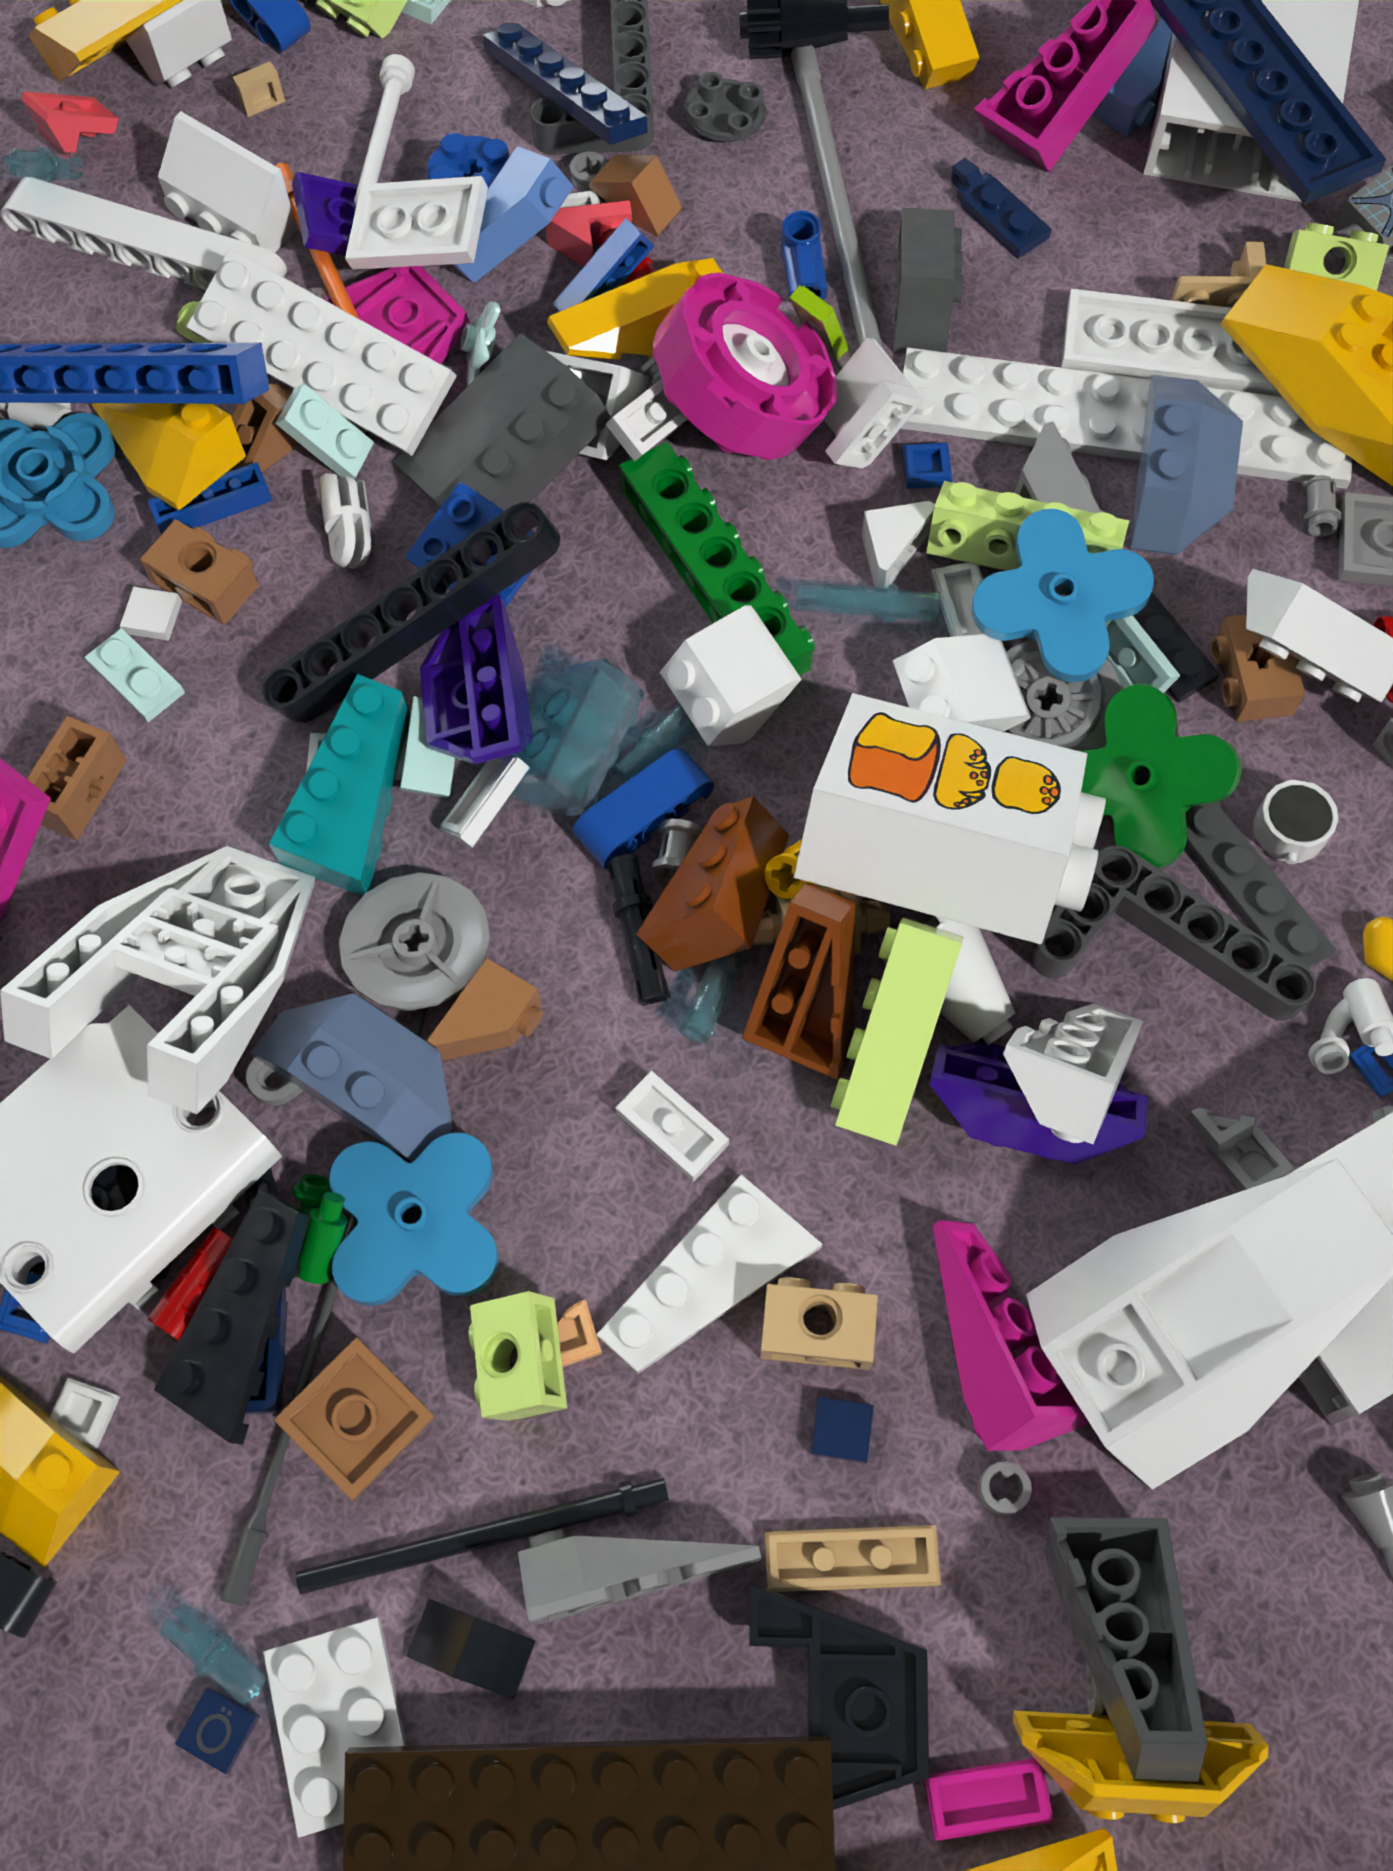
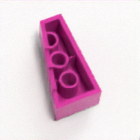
M1092 0L1070 20L1071 26L1055 40L1050 38L1038 49L1039 55L1020 72L1015 70L1002 82L1004 87L992 98L987 100L985 97L973 108L984 129L1050 172L1158 26L1150 0Z

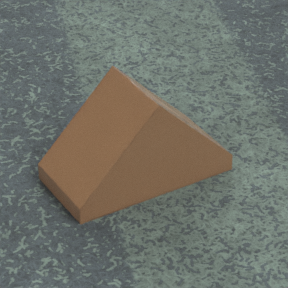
M614 155L589 184V188L608 203L630 200L632 221L656 237L682 210V205L657 155Z

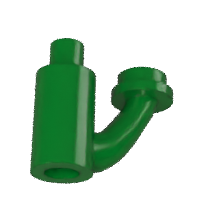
M304 1174L301 1176L300 1182L294 1185L293 1196L301 1202L300 1210L311 1216L298 1258L301 1270L298 1278L313 1284H324L331 1279L333 1257L342 1242L347 1224L346 1216L341 1213L345 1198L331 1191L329 1179L317 1174Z

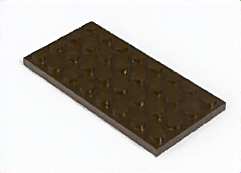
M829 1736L349 1747L345 1752L343 1871H835L831 1740Z

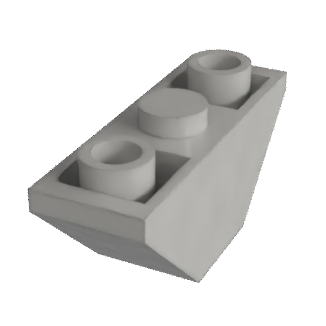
M1054 421L1045 423L1022 469L1014 493L1022 498L1046 503L1058 502L1067 505L1069 508L1087 512H1104L1100 510L1091 493L1088 478L1086 475L1081 474L1072 457L1068 441L1061 437Z

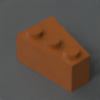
M754 796L733 804H723L712 814L636 935L674 972L752 948L771 891L765 881L764 871L767 863L773 857L784 853L789 834Z
M808 882L800 889L788 907L742 1039L836 1080H839L850 1061L846 1056L853 1037L854 901Z

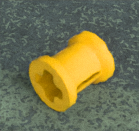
M802 840L790 845L784 853L776 855L766 865L764 873L767 886L776 896L782 899H793L805 883L808 882L794 878Z

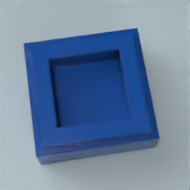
M948 442L903 444L902 458L906 489L942 487L944 481H953Z

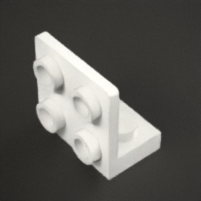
M872 338L865 339L836 376L838 382L837 400L824 418V421L836 435V438L825 450L834 464L861 469L870 465L924 401L878 342Z

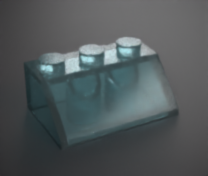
M606 658L547 670L529 706L533 741L524 751L511 754L520 758L530 768L509 797L562 817L582 815L594 806L600 796L599 789L608 770L614 765L619 756L618 748L627 729L632 726L637 718V708L645 692Z

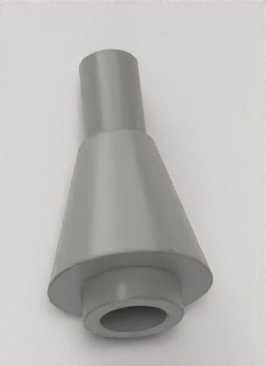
M1380 1471L1371 1472L1351 1479L1349 1485L1352 1491L1344 1493L1342 1498L1376 1547L1381 1548L1393 1579V1479H1385Z

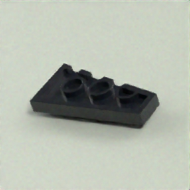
M259 1190L154 1388V1391L227 1442L241 1445L244 1444L249 1424L243 1423L251 1395L258 1396L264 1373L258 1370L267 1339H275L281 1317L277 1316L280 1295L283 1288L290 1287L311 1218L308 1214L276 1195L263 1190Z

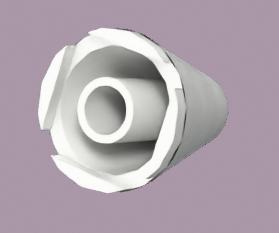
M935 916L927 921L925 925L964 937L940 1014L973 1043L983 1038L986 1044L989 1045L1013 1028L1008 1019L1015 1014V1010L980 928Z

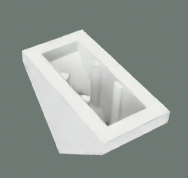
M931 501L864 511L862 539L875 590L885 593L929 535L935 506Z

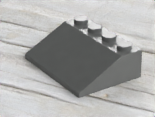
M520 333L429 425L413 456L403 452L394 461V464L439 508H441L457 484L464 483L505 511L519 502H531L606 426L605 424L611 419V416L597 393L572 370Z

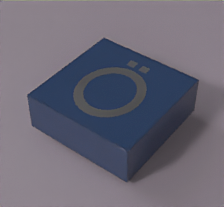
M207 1687L175 1745L222 1773L228 1774L260 1716L213 1688Z

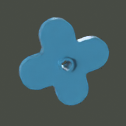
M76 413L63 418L54 427L46 426L48 431L39 430L35 432L20 421L12 419L0 420V548H11L26 542L44 525H50L61 535L73 541H89L101 536L109 529L115 517V506L105 487L94 479L111 462L116 450L115 440L104 420L94 414Z
M1058 509L1036 511L1023 521L1018 531L1016 554L1020 568L994 573L986 577L978 585L973 596L972 617L978 629L990 638L1008 641L1030 637L1033 641H1036L1043 665L1054 677L1066 682L1086 681L1094 677L1102 669L1108 656L1110 641L1105 622L1130 617L1144 608L1153 589V572L1148 562L1142 556L1130 550L1115 549L1094 554L1090 553L1087 550L1080 524L1069 513ZM1057 593H1062L1067 596H1060Z
M448 1133L432 1141L412 1163L405 1162L391 1149L376 1142L353 1144L338 1155L330 1170V1188L332 1192L338 1193L345 1198L343 1208L358 1220L357 1226L337 1248L332 1262L334 1281L348 1299L363 1306L381 1305L396 1297L414 1276L422 1275L442 1292L457 1297L474 1295L491 1283L499 1266L498 1248L489 1231L470 1216L471 1210L487 1193L493 1180V1163L483 1143L469 1134ZM414 1209H421V1218L416 1223L407 1224L403 1222L408 1212Z

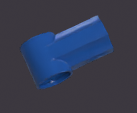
M795 211L785 217L782 225L780 256L782 261H784L789 297L800 285L805 286L823 300L827 297V284L820 244L821 223L819 218L808 211Z

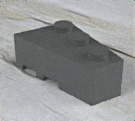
M902 208L898 241L897 308H895L896 327L893 353L906 354L907 347L938 352L947 351L953 303H961L964 275H961L963 251H961L962 228H955L954 210Z

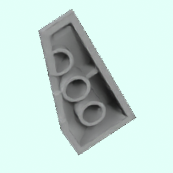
M563 1529L549 1531L529 1538L531 1548L518 1552L529 1622L536 1625L546 1624L759 1562L762 1558L759 1546L591 1536L564 1538Z

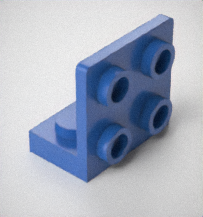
M458 483L406 554V559L421 569L500 515L504 510L466 484ZM531 529L525 538L533 535L535 532ZM497 554L491 556L487 560L486 565L491 564L495 560ZM531 572L499 593L505 607L510 603ZM456 582L452 583L447 589L451 591L455 587Z

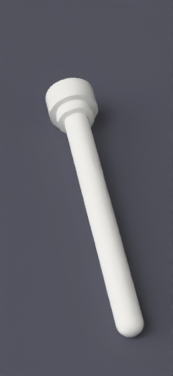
M389 55L382 63L379 79L384 92L355 195V206L357 205L361 184L378 182L400 95L408 92L412 87L415 68L412 62L402 55Z

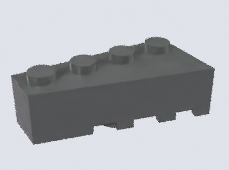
M1049 1517L1045 1550L1048 1565L1134 1781L1198 1782L1207 1747V1739L1168 1518Z

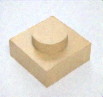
M271 61L232 77L241 107L247 117L285 102L278 72Z

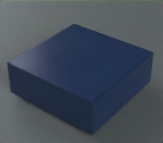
M818 1397L811 1455L866 1464L874 1405Z

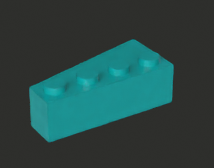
M357 674L269 843L281 865L315 876L316 879L362 897L372 889L377 861H379L383 844L382 835L387 815L390 814L392 805V789L409 725L410 713L402 691Z

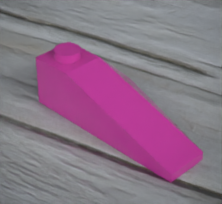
M939 1220L932 1227L963 1400L973 1419V1428L977 1436L983 1441L986 1450H1024L1090 1424L1042 1350L1038 1335L1036 1334L1031 1310L1029 1311L1018 1300L1010 1298L1006 1292L1012 1285V1276L976 1226L972 1223Z

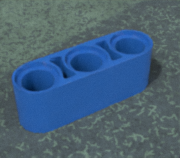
M227 0L265 45L269 42L280 50L278 52L279 55L311 30L309 18L296 0Z
M675 748L584 812L575 822L572 832L603 869H607L606 863L610 862V859L624 853L631 854L651 840L650 834L659 828L660 822L666 819H679L690 811L688 806L700 797L707 799L714 790L715 784L683 748Z

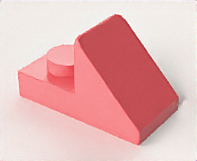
M23 91L21 100L44 138L69 161L74 160L80 134L95 137L96 133L113 134L116 132L119 118L94 97Z
M630 200L559 208L551 222L545 226L547 244L584 267L594 256L593 246H599V242L605 234L615 230L625 218L632 223Z

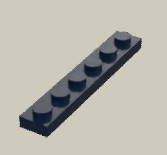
M504 23L498 26L496 31L483 34L484 51L608 144L612 145L648 133L647 115L520 24Z

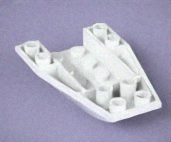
M1337 1158L1116 1234L1027 1293L1026 1297L1042 1350L1103 1445L1153 1490L1246 1433L1393 1276V1233Z

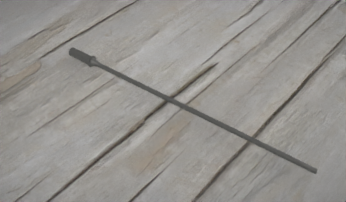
M428 1007L416 1010L410 1031L418 1037ZM350 1215L342 1241L358 1224V1220ZM333 1274L328 1283L290 1403L307 1387L338 1290ZM282 1428L256 1509L245 1526L240 1527V1530H242L241 1537L220 1601L243 1606L264 1537H268V1534H266V1512L290 1440V1436Z

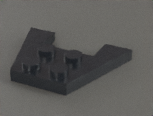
M750 1582L749 1646L808 1647V1736L830 1737L833 1810L929 1778L928 1661L926 1647Z

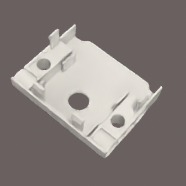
M130 1005L109 1023L87 1025L53 1059H49L0 1103V1283L50 1337L72 1353H75L128 1302L138 1310L159 1291L150 1281L211 1223L221 1231L225 1229L240 1214L232 1203L282 1157L274 1145L220 1091L203 1107L202 1110L212 1107L216 1111L211 1121L202 1126H194L195 1118L198 1114L148 1096L147 1045L158 1033ZM114 1165H124L133 1169L138 1177L139 1186L136 1196L131 1203L115 1211L102 1210L97 1207L91 1193V1188L97 1175L107 1167ZM45 1261V1271L42 1277L34 1284L28 1285L27 1276L30 1269L37 1263Z

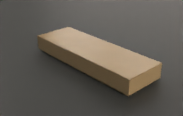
M936 1525L765 1532L767 1588L776 1592L941 1585Z

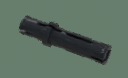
M634 854L616 856L606 863L616 900L612 907L615 917L620 919L639 1005L645 1006L667 1001V998H671L665 979L662 960L636 935L653 909L651 896L645 893L638 857Z

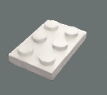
M482 176L361 184L345 256L346 261L352 270L474 263L488 192L487 184Z
M378 1617L263 1651L298 1838L344 1824L345 1752L349 1747L407 1746L381 1619Z

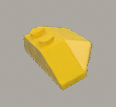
M1014 1710L1013 1723L1023 1746L1081 1810H1087L1091 1815L1102 1819H1120L1124 1817V1813L1148 1814L1151 1818L1165 1823L1183 1822L1185 1816L1206 1817L1225 1801L1268 1758V1744L1252 1724L1203 1721L1207 1747L1198 1782L1134 1781L1109 1716Z

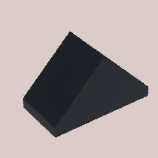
M428 1599L406 1657L458 1680L515 1699L536 1640Z

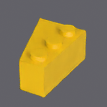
M879 0L881 4H889V20L909 58L913 75L919 77L924 89L972 76L980 57L960 0Z

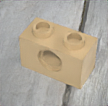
M792 1277L779 1278L778 1285L767 1284L760 1359L870 1370L874 1361L878 1295L865 1294L864 1286L852 1283L833 1284L832 1290L811 1288L810 1281ZM812 1310L825 1311L831 1316L834 1328L827 1334H814L806 1328L803 1320L804 1316Z

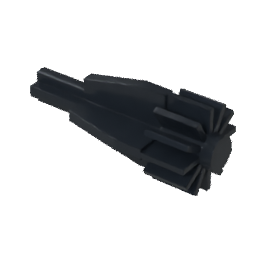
M747 0V12H740L739 14L740 38L748 39L750 59L783 57L782 50L792 52L796 47L812 45L814 48L847 41L848 32L889 30V4L847 6V0Z

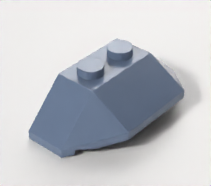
M1151 375L1131 529V550L1177 555L1233 510L1243 420L1198 380Z
M355 993L282 1011L250 1052L253 1057L297 1085L300 1089L370 1137L391 1149L408 1163L414 1162L436 1138L451 1133L453 1130L440 1051Z

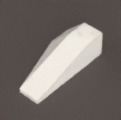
M1093 1003L1066 1012L1064 1021L1061 1023L1051 1018L1041 1020L1037 1031L1028 1026L1017 1028L1007 1043L1003 1055L1039 1124L1051 1128L1052 1133L1062 1140L1072 1143L1085 1141L1094 1144L1143 1021Z

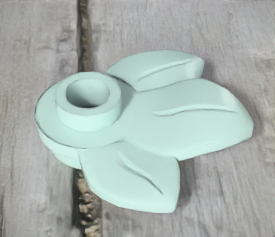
M489 301L481 316L476 317L472 325L466 324L462 331L460 350L466 352V361L468 362L466 372L467 387L478 377L480 366L489 360L494 347L496 335L494 325L501 310L499 304L494 301Z

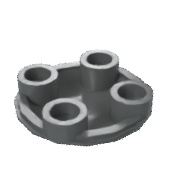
M706 72L699 77V85L692 88L686 96L684 115L688 124L698 134L711 140L723 142L744 140L757 133L765 122L764 91L760 85L754 82L742 83L733 79H724L716 72Z

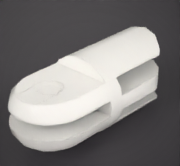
M325 473L320 477L319 490L324 528L328 534L331 557L341 567H346L349 564V568L359 569L365 565L371 550V521L365 481L358 480L356 482L353 478L345 476L337 479L336 474Z

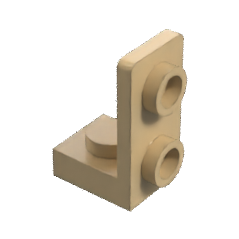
M1246 242L1240 260L1234 261L1232 264L1230 276H1180L1171 301L1232 308L1266 265L1264 242Z

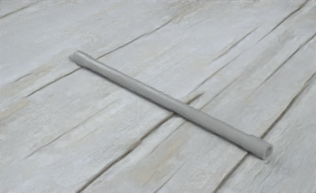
M812 45L796 47L791 52V59L796 81L802 93L859 347L866 338L875 339L882 347L820 83L821 73L815 48Z

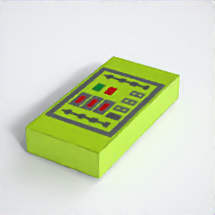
M799 285L789 298L801 326L807 320L820 336L827 352L836 359H839L848 351V345L834 308L805 286Z

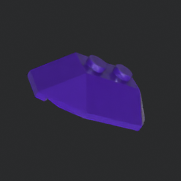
M498 594L444 630L437 637L420 667L426 737L429 748L472 764L524 751L533 741L524 667L501 595Z
M966 1043L955 1047L949 1044H938L929 1085L972 1139L984 1141L998 1147H1008L1039 1155L1045 1159L1059 1160L1076 1165L1142 1139L1145 1135L1148 1096L1138 1091H1129L1120 1082L1094 1144L1085 1141L1072 1143L1058 1138L1052 1133L1051 1128L1039 1124L1003 1055L1005 1046L993 1043L989 1045L986 1043Z

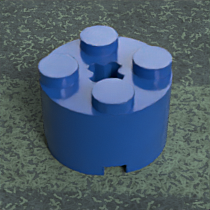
M460 133L447 134L441 139V146L434 151L428 161L427 177L428 180L482 176L489 189L510 157L508 146L500 139H490L475 135L463 136Z

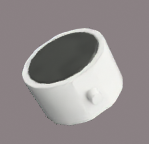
M1288 780L1276 785L1264 798L1253 821L1254 836L1260 847L1273 858L1286 861L1287 864L1291 865L1302 863L1314 858L1334 834L1339 820L1337 806L1331 796L1318 785L1311 782Z

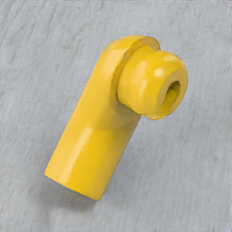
M1380 916L1367 923L1363 931L1364 957L1366 964L1393 983V920L1389 917Z

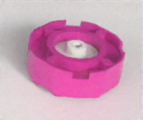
M720 272L699 277L695 284L684 292L656 330L653 342V356L658 364L665 387V396L671 404L679 408L694 426L714 440L717 446L727 453L736 452L757 456L764 460L788 456L824 420L827 412L836 403L838 382L826 346L807 320L798 328L788 316L778 309V306L784 300L780 295L758 282Z

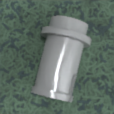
M1326 475L1315 476L1305 484L1307 513L1303 517V524L1312 536L1319 538L1334 534L1342 522L1341 512L1336 508V481L1334 479L1331 480V477Z

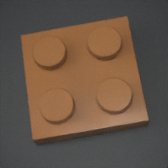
M356 1337L274 1421L352 1501H355L431 1423L435 1416Z

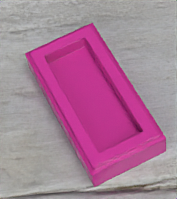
M1035 1758L931 1773L929 1778L924 1779L935 1841L1054 1823L1045 1771Z

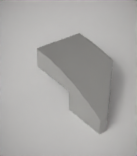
M1196 1108L1191 1111L1190 1121L1240 1192L1279 1179L1295 1170L1293 1165L1259 1128H1253L1255 1117L1240 1115V1119L1237 1120L1208 1115V1109Z

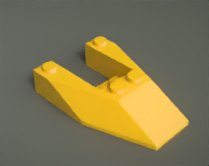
M1266 264L1220 325L1313 432L1393 486V297L1359 284Z

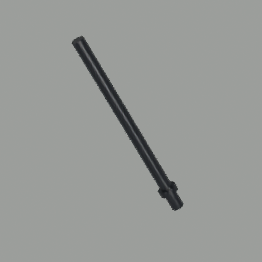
M660 1478L631 1486L629 1480L619 1483L620 1489L300 1570L296 1572L297 1587L300 1595L622 1512H625L626 1517L638 1515V1508L669 1501L665 1480Z

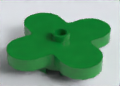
M1135 684L1125 687L1116 693L1107 706L1105 713L1106 745L1100 749L1080 751L1088 753L1081 792L1106 798L1103 817L1111 816L1113 818L1116 846L1130 849L1158 869H1162L1173 864L1185 849L1187 842L1185 812L1191 806L1214 804L1231 795L1239 784L1242 764L1236 749L1229 742L1217 736L1198 734L1179 737L1177 714L1172 700L1155 687ZM1147 767L1150 771V779L1146 784L1140 786V774Z

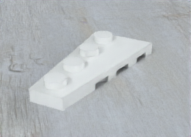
M741 1174L597 1333V1338L639 1374L720 1316L722 1317L738 1306L743 1300L783 1275L791 1267L822 1248L823 1244Z

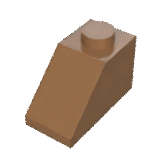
M269 384L267 392L245 404H237L232 420L246 457L228 472L258 462L260 470L263 472L300 444L275 424L293 392L286 385Z
M486 958L427 1042L440 1051L442 1061L513 1046L521 1034L526 1037L530 1036L541 1021L543 1010L540 1009L542 1002L539 990Z

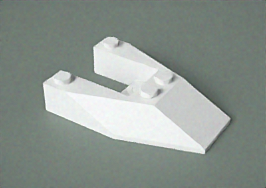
M226 846L96 906L0 990L4 1041L53 1059L139 976L194 995L195 997L147 1045L148 1096L198 1114L228 1081L284 980L314 888L315 876Z

